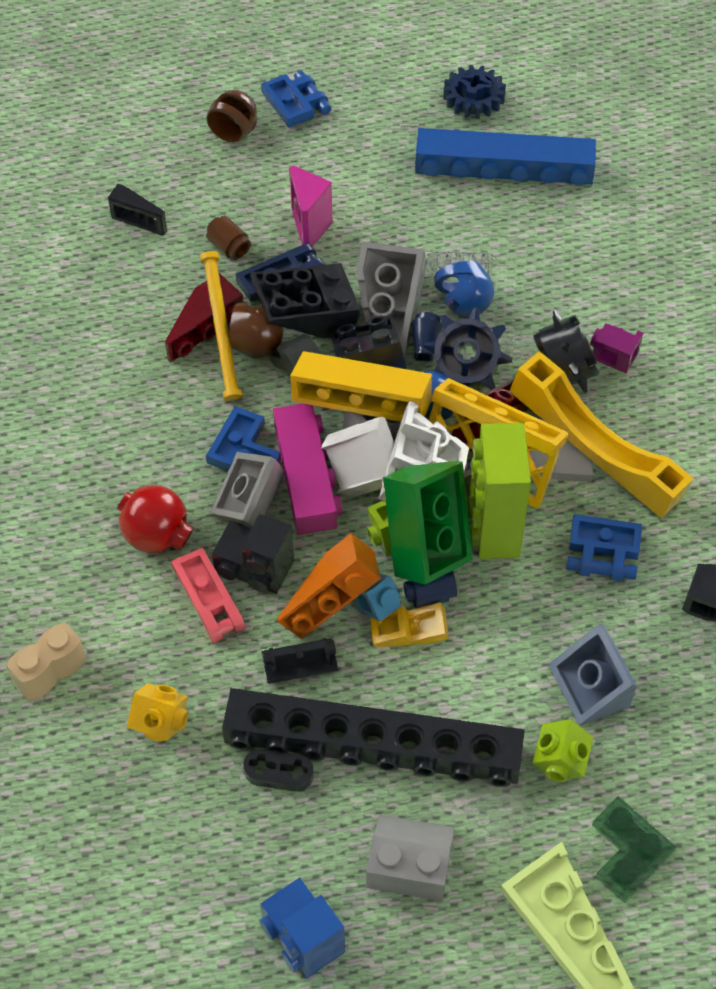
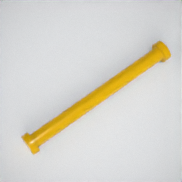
M206 251L200 254V261L205 265L225 386L223 399L225 401L238 400L243 395L242 390L238 388L217 266V262L220 260L219 253L217 251Z

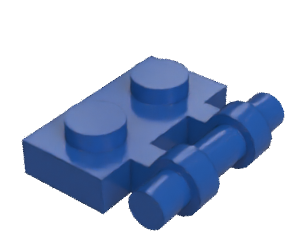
M302 70L295 73L294 80H291L287 74L261 83V92L288 128L314 118V109H319L323 115H327L332 109L328 103V97L324 92L318 91L313 78L310 75H306Z
M574 514L569 550L582 552V558L568 556L566 570L580 572L579 575L589 577L591 573L611 576V580L621 581L622 578L636 580L638 566L625 565L624 560L625 558L638 560L642 524ZM593 554L612 556L613 563L593 560Z

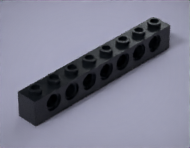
M235 688L230 689L222 725L224 743H229L231 747L239 750L258 747L300 753L310 760L316 761L323 760L324 757L339 759L341 763L350 766H357L362 762L376 764L379 769L385 771H396L398 768L411 769L414 773L421 776H433L435 773L450 775L452 779L461 782H469L472 779L487 780L489 784L496 787L518 784L525 729ZM260 721L271 722V724L265 728H259L255 726V724ZM296 726H304L308 728L303 733H295L291 731V729ZM332 731H340L345 734L336 739L328 736ZM369 736H376L381 741L370 744L364 741V739ZM411 741L418 746L414 749H406L401 744ZM447 746L455 752L452 754H442L438 749ZM487 752L492 758L482 760L477 758L475 754Z

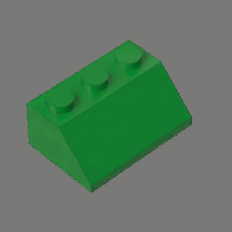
M457 460L406 466L383 477L395 577L426 585L473 560L463 461Z

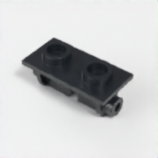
M322 638L319 641L275 649L271 647L269 650L261 651L268 684L339 671L335 656V643L332 638Z

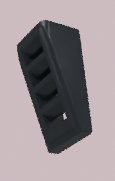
M118 183L108 196L112 219L161 236L165 235L167 232L165 211L126 186Z

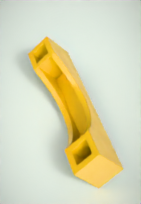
M538 351L518 368L509 392L546 423L568 432L567 440L657 516L662 519L683 498L694 478L669 457L638 448L607 428L583 403L569 382L565 372L544 354Z

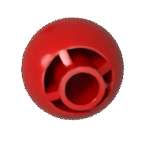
M161 485L142 486L137 488L133 494L126 492L117 507V510L121 511L119 527L123 537L132 547L145 553H161L170 546L181 551L194 530V527L187 524V510L182 499L174 491Z

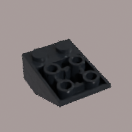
M341 263L251 272L252 281L269 324L323 339L332 338L330 331L337 330L338 327L344 324H357L361 309Z

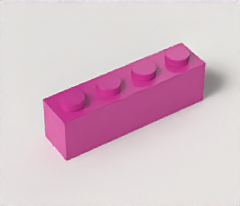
M303 403L273 408L274 428L279 451L281 452L282 466L285 470L284 475L297 535L337 529V516L343 515L340 496H333L332 488H336L333 468H327L326 461L329 460L326 450L321 449L324 443L319 435L324 433L321 414L315 415L313 405Z

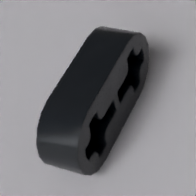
M255 749L250 751L243 761L246 779L256 786L288 791H303L312 784L314 779L311 760L301 754L269 749ZM259 761H265L266 767L270 769H263L262 774H255V768L252 766H257ZM295 766H301L303 773H305L299 776V780L292 779V774L290 773L295 770Z

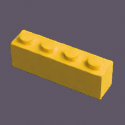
M302 352L290 375L292 402L373 417H384L385 419L400 422L409 401L416 403L419 406L418 412L425 417L432 399V374L311 352Z

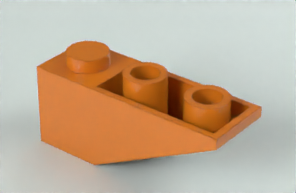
M350 533L323 555L279 614L277 622L300 639H303L381 579L375 551L354 534Z

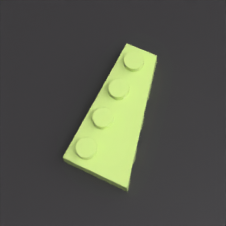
M562 842L501 885L500 891L578 989H634L611 941H608L600 925L601 920L595 908L591 906L583 890V884L577 871L573 870L567 858L568 853Z

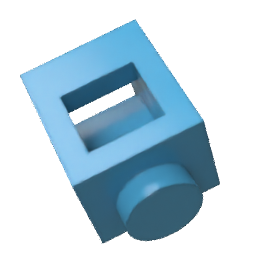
M380 574L381 579L353 600L359 612L379 622L401 606L398 588L392 578L386 574Z

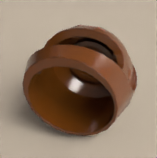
M228 90L222 93L215 102L211 103L206 117L207 124L211 131L222 140L233 143L238 142L251 133L256 126V104L252 97L245 92Z
M248 302L236 303L230 323V343L232 349L249 357L257 358L273 353L282 342L284 328L269 324L262 306H249Z

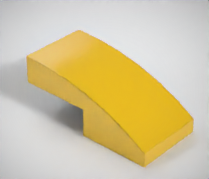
M441 602L408 611L404 605H401L380 622L370 617L372 641L375 647L429 644L449 639L446 611Z

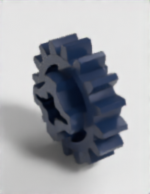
M469 65V70L466 71L459 67L458 74L451 72L449 73V79L444 81L443 100H447V108L454 107V114H458L461 111L464 112V118L474 114L476 119H480V114L482 113L490 117L491 110L498 112L500 104L505 102L506 84L502 83L503 77H494L495 70L492 69L486 72L484 71V66L474 69L473 65Z

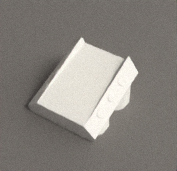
M384 417L374 418L327 435L321 449L326 450L340 487L337 493L347 497H356L382 488L383 477L385 476L394 446L393 438Z

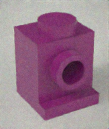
M605 323L602 330L599 328L595 330L590 341V346L594 347L593 355L595 360L627 374L640 352L644 333L637 331L634 335L623 328Z

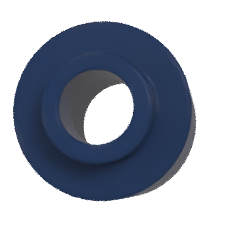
M453 571L426 585L410 580L403 582L406 601H413L415 608L440 602H449L450 598L457 597V584Z

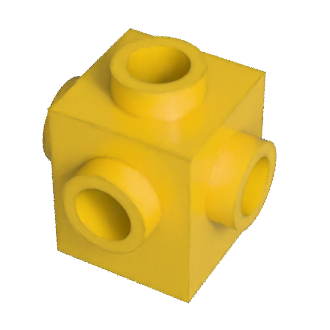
M147 683L134 693L126 727L144 733L145 737L150 740L168 741L178 731H183L189 716V711L185 709L188 696L177 693L174 687L168 685Z

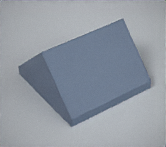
M604 624L597 625L548 664L579 725H584L630 708L637 685Z

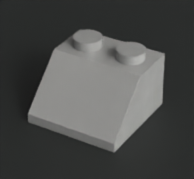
M379 815L373 834L366 871V888L443 901L455 827Z

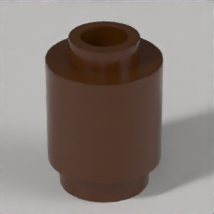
M228 216L216 217L208 224L206 238L227 258L232 257L234 260H238L248 253L251 247L248 235Z

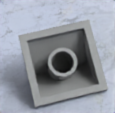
M237 452L210 513L252 529L259 514L266 516L285 470L276 459L270 456Z

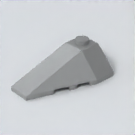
M362 241L357 266V277L364 322H368L370 318L382 315L387 317L392 315L405 359L412 333V321L416 317L427 266L424 249Z

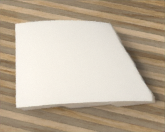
M409 401L395 439L385 476L406 466L457 460L463 461L465 471L469 447L457 437L450 435L439 422L436 421L432 424L418 412L419 406ZM383 483L379 499L386 501Z

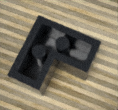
M259 514L252 529L230 521L212 552L215 570L221 577L227 580H235L236 578L247 582L256 591L266 592L268 590L277 594L294 562L292 525Z

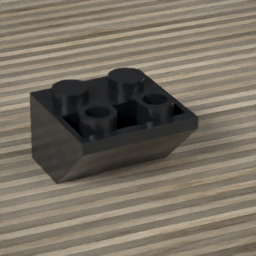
M382 315L370 318L368 322L357 325L344 324L338 327L337 330L330 331L336 357L407 369L392 315L387 317Z

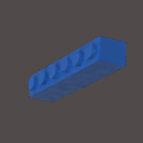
M418 128L415 173L428 176L448 175L458 178L480 177L485 179H512L515 181H543L545 183L559 182L573 183L575 185L593 184L596 166V139Z

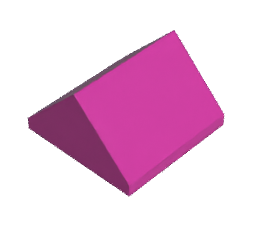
M289 166L291 209L302 245L308 243L313 247L333 223L332 182L297 166Z

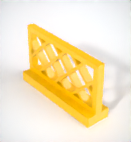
M447 378L434 389L431 399L434 404L429 421L432 424L436 421L446 428L449 434V431L461 427L468 441L465 445L469 449L471 448L472 451L475 437L469 426L470 423H524L530 476L537 487L535 495L529 493L528 505L538 509L543 501L560 449L565 445L569 433ZM442 407L453 411L458 422L446 426L441 416ZM538 450L549 455L546 465L536 468L529 452Z

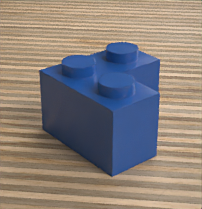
M300 877L260 903L263 918L259 922L270 940L279 939L284 949L281 952L282 957L293 973L300 970L305 979H307L345 953V928L323 896L320 895L315 898Z

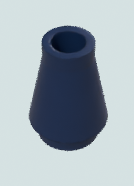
M418 313L412 321L414 358L416 360H433L434 353L425 349L424 343L436 341L443 329L441 318L435 313Z

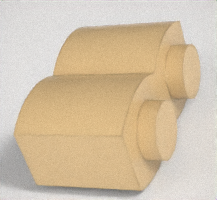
M64 622L45 631L36 644L28 645L17 651L9 659L6 666L15 687L28 701H32L48 693L58 679L66 678L78 671L86 661V655L81 639Z

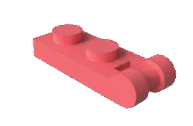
M203 547L171 561L177 578L213 644L223 640V635L234 631L238 633L246 629L241 614ZM225 612L227 618L216 622L214 616Z

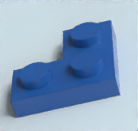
M234 406L206 454V462L229 471L237 452L270 456L276 459L278 463L281 461V452L255 443L265 425L264 416Z

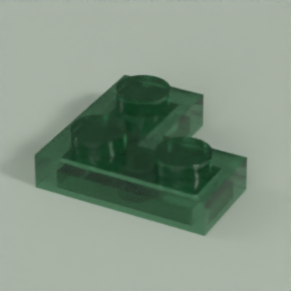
M619 796L592 823V826L619 849L597 872L596 878L624 903L643 886L677 848Z

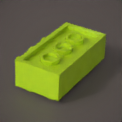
M524 423L481 424L480 438L473 440L474 459L471 461L472 478H470V497H468L469 518H472L473 526L470 529L471 546L478 547L479 559L517 558L521 554L531 486Z

